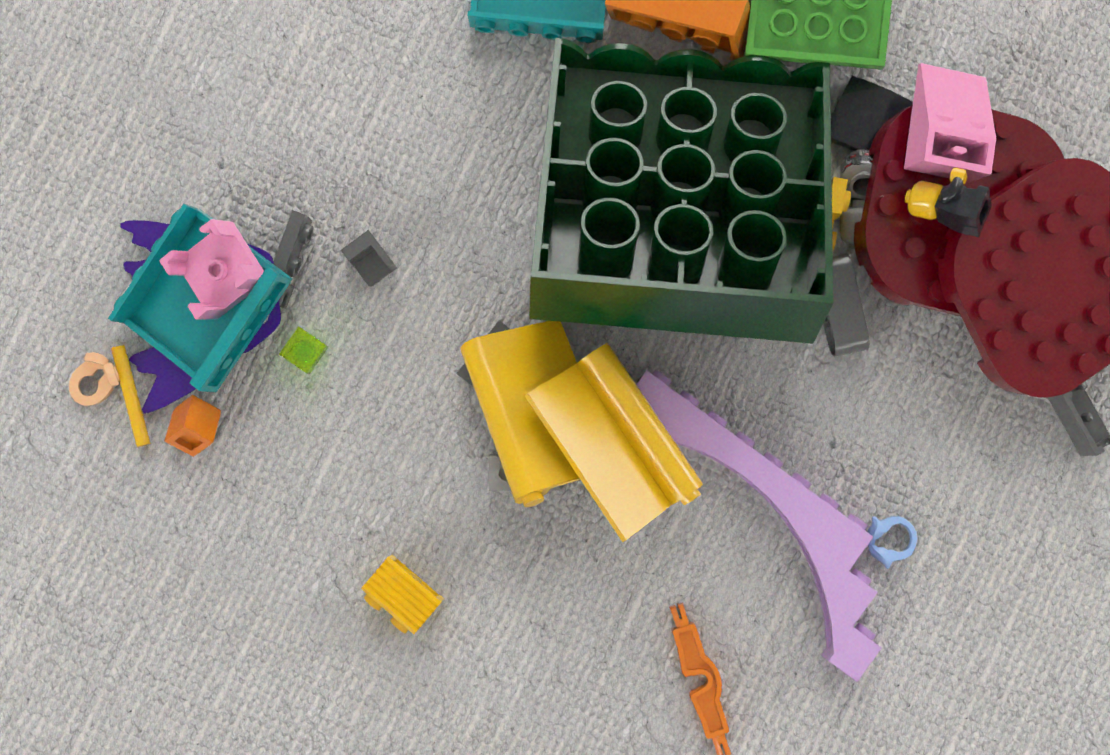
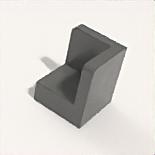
M369 230L341 249L347 260L355 267L370 287L397 269L396 265Z

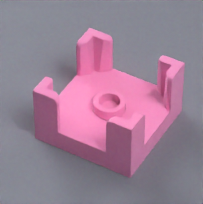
M211 219L199 229L203 233H210L188 251L173 250L159 260L168 275L184 276L200 303L188 304V308L196 320L219 319L249 295L264 272L235 224L231 221Z

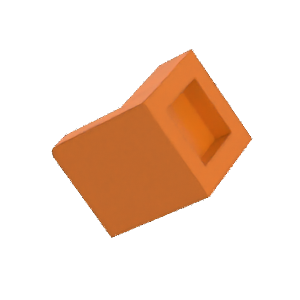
M192 394L173 410L164 442L193 457L214 442L221 415L220 409Z

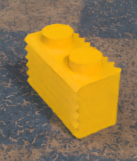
M393 554L385 559L361 588L366 593L364 596L365 601L378 611L383 607L393 616L390 622L405 634L408 630L415 634L444 600L441 595Z

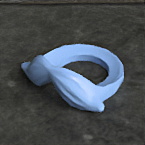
M876 516L872 517V524L867 532L873 536V539L868 544V547L875 559L883 563L886 569H889L892 562L906 559L912 555L917 543V532L908 520L900 516H891L879 520ZM895 524H901L908 530L910 537L909 545L902 552L891 549L887 550L885 547H877L875 545V540L882 537Z

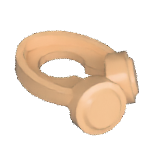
M91 352L85 354V362L76 368L69 381L71 397L75 402L84 406L97 405L110 396L114 387L120 385L116 366L113 363H109V359L104 355ZM99 369H102L104 375L98 380L96 393L90 396L84 395L79 387L81 380L87 376H94Z

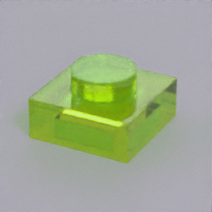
M298 326L279 355L310 375L329 346Z

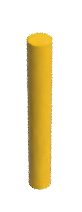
M125 345L113 347L111 351L120 378L119 382L136 446L149 445L151 443Z

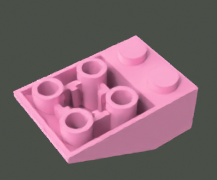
M923 63L918 64L904 169L950 178L952 169L960 168L966 170V182L991 175L996 134L986 77Z

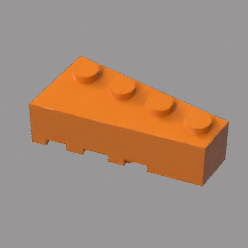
M749 0L605 1V7L611 19L651 33L654 32L656 27L660 28L661 32L671 40L681 43L682 40L688 38L701 45V50L714 54L717 48L731 53L729 60L732 61L744 55L750 15Z

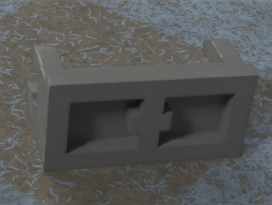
M1086 382L1065 394L1048 397L1080 456H1097L1105 452L1103 447L1110 445V434L1085 391L1088 387Z

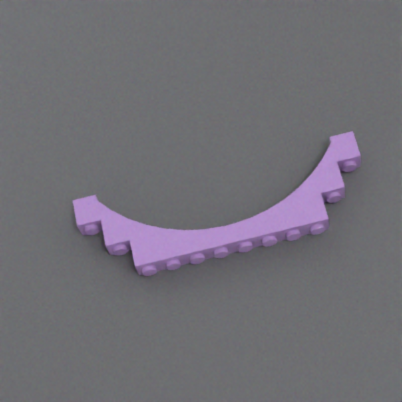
M646 370L636 385L675 443L710 457L739 475L760 493L783 519L797 540L810 566L819 592L826 638V649L821 656L858 682L882 648L872 641L876 635L860 623L855 628L853 627L878 593L869 586L872 580L856 568L850 572L852 566L873 539V536L865 531L868 525L853 514H850L847 518L837 510L840 505L828 495L822 493L820 497L809 490L812 484L795 472L792 476L781 469L783 463L772 454L766 452L763 456L753 449L755 442L740 431L734 435L725 428L727 422L713 411H710L707 415L697 408L700 402L684 390L678 394L669 387L671 380L662 373L655 370L651 374Z

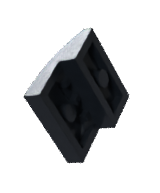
M852 75L831 116V143L855 151L870 150L873 139L883 124L900 111L913 105V102L887 88Z

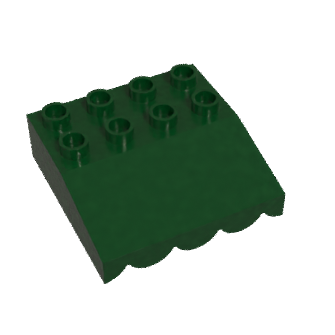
M555 38L530 275L529 319L813 344L833 305L830 63L812 62L794 71H789L785 64L775 58L750 55L737 58L727 65H721L714 56L693 49L672 51L655 60L644 49L624 43L604 45L587 54L577 44L569 40Z

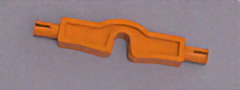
M677 603L681 617H679L674 604L669 608L676 627L672 628V633L678 650L682 674L685 677L699 674L706 676V682L696 689H692L689 692V696L700 718L706 738H712L717 755H723L720 744L723 746L725 755H731L732 753L725 736L729 732V727L720 702L722 682L719 671L713 661L704 653L694 622L688 621L684 603Z

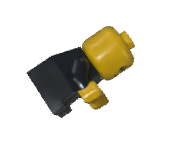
M960 168L952 169L950 173L951 183L948 186L918 181L912 190L909 189L907 191L905 203L908 204V211L912 216L929 220L937 218L938 222L950 229L975 237L980 236L992 207L989 187L978 185L977 189L966 188L964 184L967 181L966 170Z

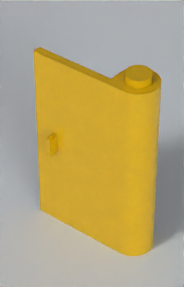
M545 321L479 336L465 342L460 347L515 503H523L524 507L535 506L545 500L544 495L551 488L580 480L525 397L530 391L577 363L562 323L558 321Z
M608 342L525 395L622 542L633 536L671 505L681 501L684 506L701 495L698 488L703 485L702 481Z

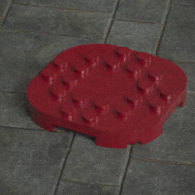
M911 105L888 119L879 129L871 144L868 155L873 157L862 218L854 226L855 253L859 266L864 265L872 279L870 284L889 300L904 306L915 305L961 317L954 303H946L939 281L938 264L939 259H944L948 242L944 238L949 227L938 222L937 218L929 220L912 216L908 211V204L905 203L907 191L909 189L912 190L918 181H927L942 186H948L951 183L950 178L904 169L913 107ZM991 109L996 134L992 174L966 182L964 186L972 189H977L978 185L989 187L991 197L1027 173L1026 169L1038 163L1065 158L1053 138L1037 124L1018 116Z
M1080 158L1046 161L1026 169L1027 173L990 197L992 207L979 237L958 233L949 228L944 238L948 242L944 259H939L938 272L940 287L946 303H954L982 357L977 362L982 372L991 382L1006 391L1033 397H1055L1075 389L1110 365V172L1095 162Z

